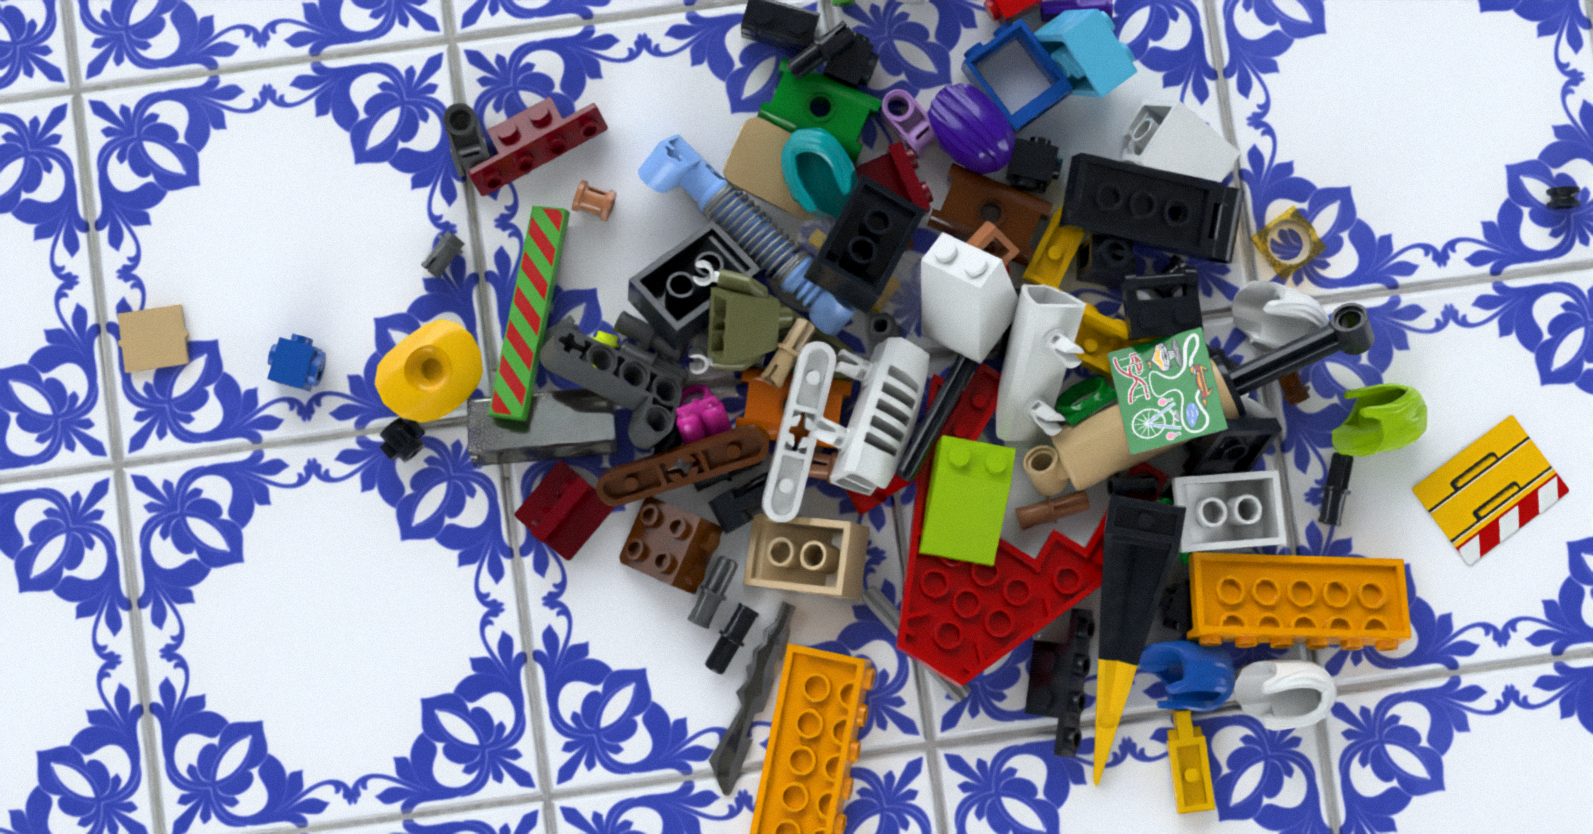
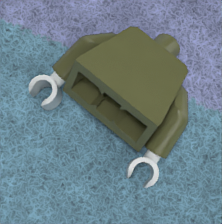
M700 260L695 263V266L706 268L710 273L706 278L693 276L694 282L700 286L716 282L717 287H711L707 351L700 346L689 349L688 357L703 359L699 363H689V368L694 374H702L708 367H713L714 370L720 371L747 370L763 354L776 349L778 330L790 328L793 324L792 311L789 307H780L779 299L769 295L767 287L749 275L721 269L720 272L713 270L712 265L708 261Z

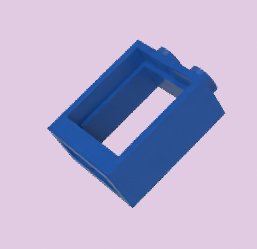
M1022 18L1013 25L1010 21L1002 24L993 32L995 38L984 46L981 42H978L964 53L966 59L963 60L961 66L962 72L971 84L994 102L1005 115L1015 135L1070 96L1074 88ZM1017 40L1051 87L1014 114H1011L977 68Z

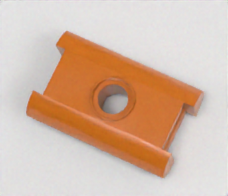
M749 367L743 371L741 380L743 385H749L744 418L736 417L735 428L749 424L758 425L767 431L770 440L777 441L784 413L783 404L787 401L793 373L788 374L781 388L774 387V381L770 385L761 378V374L765 369ZM832 379L823 414L824 418L839 424L842 399H850L852 381ZM804 412L801 414L798 425L791 426L789 429V433L795 436V443H798L801 437L808 436L809 430L803 428ZM817 439L816 446L838 449Z

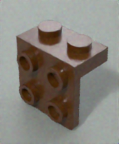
M647 497L641 505L619 559L622 564L695 595L699 585L705 578L706 569L711 557L719 546L723 529L715 523L657 498Z

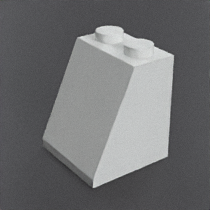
M942 232L921 260V332L923 336L981 364L1012 323L1019 298L1002 259Z

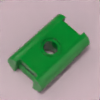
M783 57L777 70V77H780L781 81L771 103L762 102L757 117L790 133L805 128L823 129L838 140L851 161L856 163L863 144L859 143L858 139L868 117L876 119L883 100L814 70L802 79L797 80L787 67V63L790 60ZM816 103H822L828 107L830 112L825 117H816L811 113L810 108Z

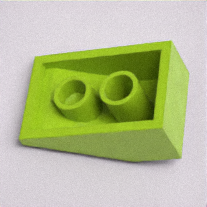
M945 435L941 436L934 447L919 550L920 554L987 566L994 565L1011 487L1016 448Z

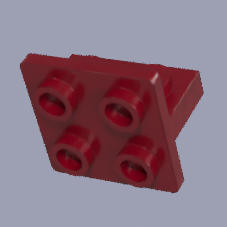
M558 461L518 508L514 516L532 531L531 534L541 543H546L565 560L570 561L615 507L602 502L597 495L596 489L565 462Z

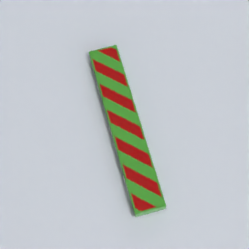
M532 206L488 414L492 417L527 421L540 359V350L543 345L570 212L567 209Z

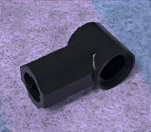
M769 471L752 479L740 488L734 487L708 502L725 535L754 519V515L763 511L762 497Z

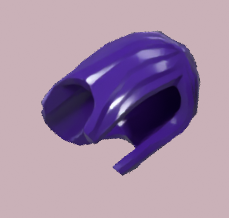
M958 83L947 85L940 90L931 101L930 109L927 112L940 148L956 163L980 175L997 172L1006 166L1012 157L1016 140L1012 126L996 104L979 89L970 84Z

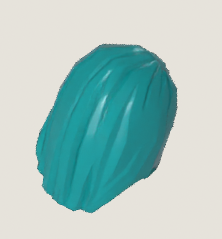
M805 128L793 132L783 146L781 167L784 180L793 200L818 219L837 217L858 182L854 165L842 145L834 136L823 129Z

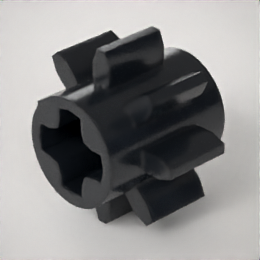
M399 417L380 433L385 442L379 448L390 460L395 461L399 457L406 463L424 448L425 444L420 438L426 432L416 421L409 420L405 423Z

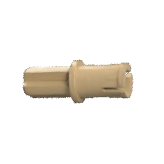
M804 318L796 319L783 342L777 343L775 355L761 374V378L765 382L772 385L774 381V387H782L784 380L797 361L801 348L809 342L815 332V326L810 321Z

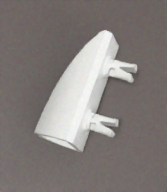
M1023 283L997 394L996 434L999 439L1005 441L1044 440L1047 434L1051 436L1056 435L1062 430V427L1056 421L1065 420L1054 409L1067 368H1075L1082 362L1075 353H1084L1079 345L1075 344L1086 304L1076 297L1044 284L1026 285Z

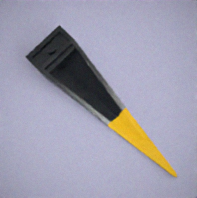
M1110 494L1105 527L1103 529L1093 770L1095 786L1100 783L1148 634L1180 547L1187 509L1185 506Z

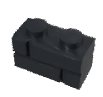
M748 0L741 24V37L788 51L795 49L796 53H801L813 44L812 39L816 38L820 26L821 13L775 0Z

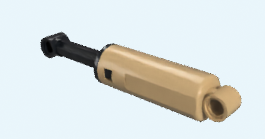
M1357 303L1343 304L1333 311L1328 325L1227 371L1219 355L1211 357L1210 362L1225 418L1231 420L1246 415L1245 407L1240 398L1244 394L1340 350L1348 355H1358L1369 350L1374 344L1375 336L1366 308ZM1116 401L1103 407L1094 415L1082 419L1073 426L1070 424L1063 426L1058 434L1050 435L1055 448L1049 445L1034 447L1025 455L1023 467L1038 494L1043 496L1058 494L1067 486L1069 478L1077 491H1082L1108 479L1109 476H1114L1117 472L1130 469L1195 438L1131 455L1119 403Z

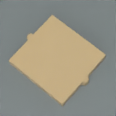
M181 304L118 314L121 338L118 341V346L122 347L125 373L190 364L187 338L190 336V333L185 330L183 307Z

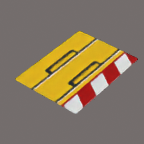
M1510 415L1415 485L1412 491L1466 563L1471 565L1567 494L1569 488L1515 417Z

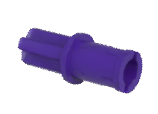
M1044 0L1040 5V18L1042 22H1049L1065 10L1099 9L1100 12L1104 11L1112 20L1113 2L1112 0Z

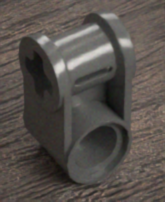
M455 103L449 106L444 113L443 121L456 171L459 177L465 176L466 171L493 156L484 135L480 119L475 111L464 103ZM460 114L471 116L470 125L464 130L454 129V120Z

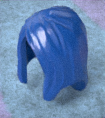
M1188 640L1153 643L1144 646L1139 661L1140 669L1149 671L1160 678L1165 686L1168 700L1157 701L1156 705L1158 708L1189 709L1202 712L1215 710L1230 698L1235 687L1237 672L1231 654L1220 646H1200L1199 641Z

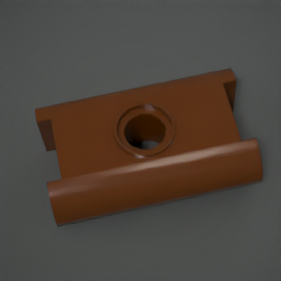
M952 163L946 178L947 181L952 182L941 211L933 208L926 226L967 242L985 223L980 216L981 209L988 206L994 207L998 210L1000 219L992 224L1020 250L1011 261L1028 267L1034 253L1033 249L1028 248L1029 242L1039 219L1047 221L1054 204ZM990 242L984 248V250H989L991 248L992 242Z

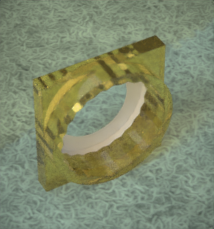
M1294 205L1249 238L1282 281L1327 248L1317 236L1314 227L1303 218ZM1283 228L1295 230L1301 236L1303 242L1300 254L1291 260L1279 259L1273 254L1270 247L1273 234Z

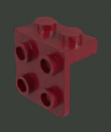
M902 141L888 146L885 155L854 167L858 180L864 174L926 211L924 216L929 214L931 208L929 203L934 201L932 193L926 181L919 182L915 173V169L919 168L917 159L911 148L905 150Z

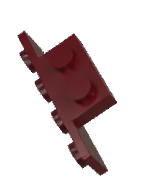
M548 97L488 129L487 132L498 154L469 169L468 175L480 195L486 196L603 133L608 129V126L595 103L562 119L551 97Z

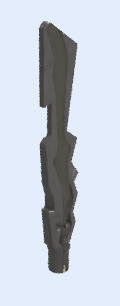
M784 601L774 623L764 629L763 642L753 650L752 663L746 666L748 680L736 691L742 706L709 759V763L725 796H729L732 793L753 739L746 738L755 714L764 711L774 681V667L777 659L781 661L783 659L790 634V622L796 606Z

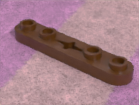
M749 424L609 468L602 473L597 482V495L607 505L614 507L622 506L762 461L768 454L771 443L770 436L761 426ZM678 458H682L684 463L694 462L697 458L700 460L690 465L688 473H684L681 468L669 470L676 466Z

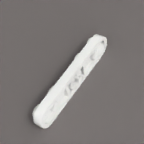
M813 341L807 343L801 348L797 357L762 497L764 513L768 518L776 522L792 520L800 509L817 442L816 438L813 439L809 435L811 431L818 428L813 425L817 416H823L836 366L835 352L830 345L824 342ZM804 412L803 428L809 430L808 436L801 437L796 450L793 451L792 447H794L795 436L789 433V429L791 426L798 425L801 419L800 414Z

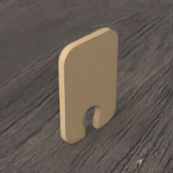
M759 117L746 120L724 164L723 174L725 179L737 188L800 220L811 221L816 219L817 217L807 212L798 202L793 200L784 180L781 167V152L792 133Z

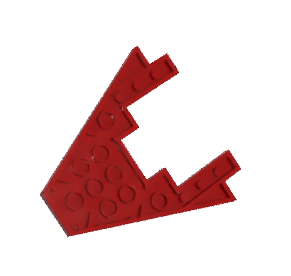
M983 362L978 366L966 388L962 391L917 475L896 640L897 650L959 688L1101 586L1103 529L1107 515L1106 509L1085 547L1053 529L1035 559L999 538L993 566L919 553L936 443L942 435L977 441L996 409L1001 373ZM935 373L929 381L925 416L945 380ZM1147 462L1130 468L1126 474H1154L1157 481L1156 495L1154 497H1133L1156 501L1169 476Z

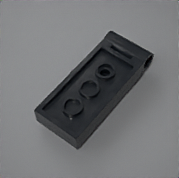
M1079 153L1071 158L1059 228L1089 235L1097 234L1106 237H1118L1124 241L1133 242V245L1199 260L1204 259L1216 263L1231 264L1245 191L1087 153ZM1169 209L1173 212V219L1168 215Z

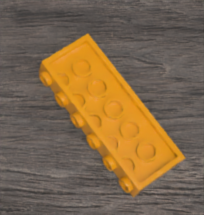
M1192 552L1188 555L1193 629L1187 632V640L1199 641L1200 646L1214 647L1222 645V642H1235V647L1249 648L1257 646L1258 643H1270L1271 648L1284 649L1293 647V644H1305L1306 649L1318 650L1328 648V644L1341 645V650L1347 651L1363 649V645L1375 646L1376 651H1394L1399 649V644L1412 638L1404 559Z
M791 643L787 644L750 834H844L847 822V815L842 814L845 799L850 800L854 787V778L850 777L852 763L858 762L861 752V741H857L859 726H865L869 707L864 704L866 691L872 690L876 675V669L871 668L872 660Z

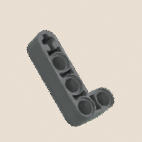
M570 328L558 330L540 350L539 357L541 363L550 372L633 411L628 435L636 447L644 450L651 449L671 432L677 416L676 409L679 408L682 398L681 386L673 377Z

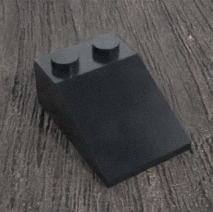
M862 174L803 277L868 314L880 298L926 211Z
M714 219L629 279L628 301L674 351L709 325L711 287H717V283L711 282L706 286L697 285L693 280V276L706 278L710 272L706 268L695 266L696 262L705 260L712 265L714 271L720 272L721 269L749 275L753 279L761 273V269Z

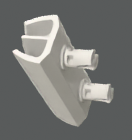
M889 337L876 345L870 362L847 352L845 349H841L836 357L840 362L836 364L834 371L861 382V389L848 427L845 428L819 415L813 423L818 428L811 431L809 435L813 439L816 438L838 448V456L830 476L831 483L871 496L877 486L886 489L902 460L920 410L930 359L928 353L902 337Z

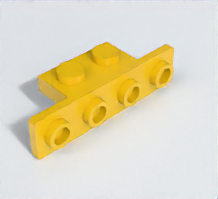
M1084 302L1086 307L1075 340V344L1079 345L1084 353H1075V355L1082 361L1080 365L1113 381L1108 353L1159 338L1129 341L1125 321L1110 319L1100 314L1095 306Z

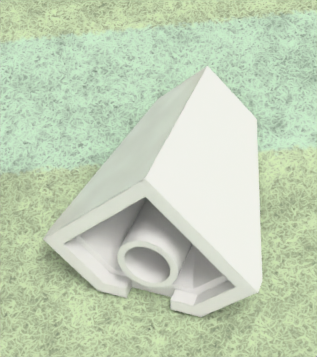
M1144 99L1124 128V138L1129 141L1128 147L1122 153V160L1125 163L1198 180L1221 183L1233 171L1234 162L1241 153L1181 101Z

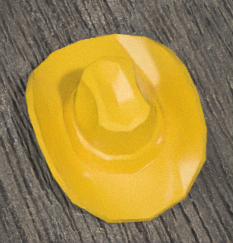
M439 319L420 327L392 348L377 365L374 384L382 402L399 417L421 423L437 420L457 409L478 387L483 374L481 351L472 334L460 324Z

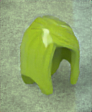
M1394 383L1348 389L1343 394L1345 399L1355 398L1356 401L1347 419L1339 427L1332 430L1331 442L1339 454L1359 457L1397 450L1413 444L1427 429V406L1419 391L1412 386Z

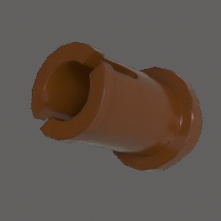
M1298 370L1290 373L1288 376L1277 379L1285 395L1282 400L1288 401L1290 407L1310 398L1308 394L1310 387H1305Z

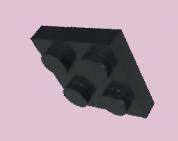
M1252 417L1249 419L1231 420L1225 418L1228 428L1204 435L1182 465L1187 477L1250 472L1283 430L1277 418Z

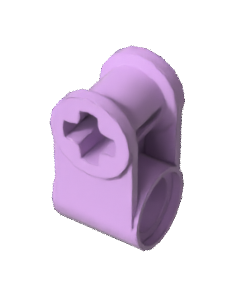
M895 89L886 94L880 108V116L883 122L902 141L903 146L906 149L911 148L915 157L920 159L923 156L922 151L937 139L931 127L927 111L906 90ZM895 100L901 101L906 106L907 113L899 117L892 115L888 110V103ZM924 131H927V132H926L923 136H921L918 140L916 139V138H917L918 136H920Z

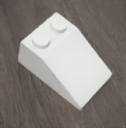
M1279 470L1172 478L1174 504L1187 508L1179 553L1287 544Z

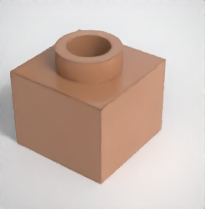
M988 220L966 242L980 250H983L992 242L991 248L985 252L1002 259L1004 266L1020 252Z

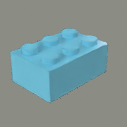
M1099 9L1065 10L1033 33L1074 87L1070 95L1102 98L1138 72L1132 63L1135 61L1132 51L1125 43L1118 41L1113 33V30H1115L1113 21L1104 11L1100 12Z

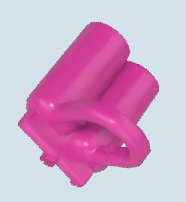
M694 384L682 390L679 408L676 409L678 414L676 416V425L683 444L732 429L724 404L717 400L716 395H712L708 386ZM702 393L705 395L702 397V400L695 398L692 399L691 404L684 403L685 398L691 394ZM697 458L696 461L691 462V463L694 464L695 462L700 461V460H699V458Z

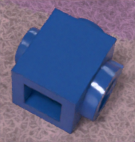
M292 334L291 340L279 337L277 345L273 344L269 351L267 363L271 367L267 379L311 392L312 386L317 387L323 377L326 353L312 346L314 339L297 334Z

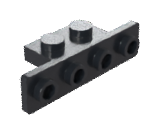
M1072 608L1067 644L1040 640L1033 641L1025 713L1058 718L1054 749L1055 756L1075 757L1076 750H1078L1081 744L1080 716L1086 705V694L1083 692L1085 676L1088 675L1091 665L1088 650L1090 639H1092L1095 632L1092 610Z

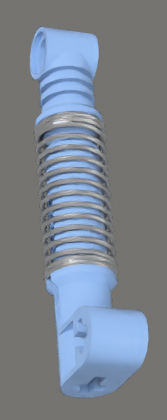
M679 134L660 141L638 169L640 179L657 192L666 193L681 186L699 204V211L707 220L714 218V221L720 224V227L723 230L725 229L729 236H732L731 238L734 242L737 241V245L739 247L742 246V250L745 253H749L748 256L751 259L755 258L754 263L756 265L761 264L759 267L761 271L767 270L765 276H769L776 271L771 278V282L775 281V286H778L782 292H790L792 295L797 293L796 299L798 301L803 299L802 305L805 308L811 306L809 308V317L821 332L830 336H836L859 310L805 279L803 276L813 260L807 251H801V245H795V239L789 240V234H783V228H778L777 222L772 223V217H766V211H760V205L754 206L755 201L749 200L748 194H743V190L738 189L723 178Z

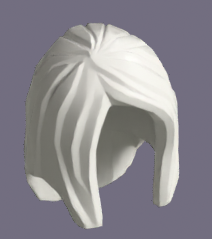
M1250 281L1246 286H1242L1236 293L1231 307L1235 326L1250 338V344L1254 348L1267 353L1328 325L1329 322L1326 311L1317 300L1303 292L1270 281Z
M1272 659L1253 662L1242 667L1235 680L1234 694L1243 712L1263 719L1264 728L1277 731L1313 725L1324 719L1335 704L1337 687L1326 669L1312 661Z

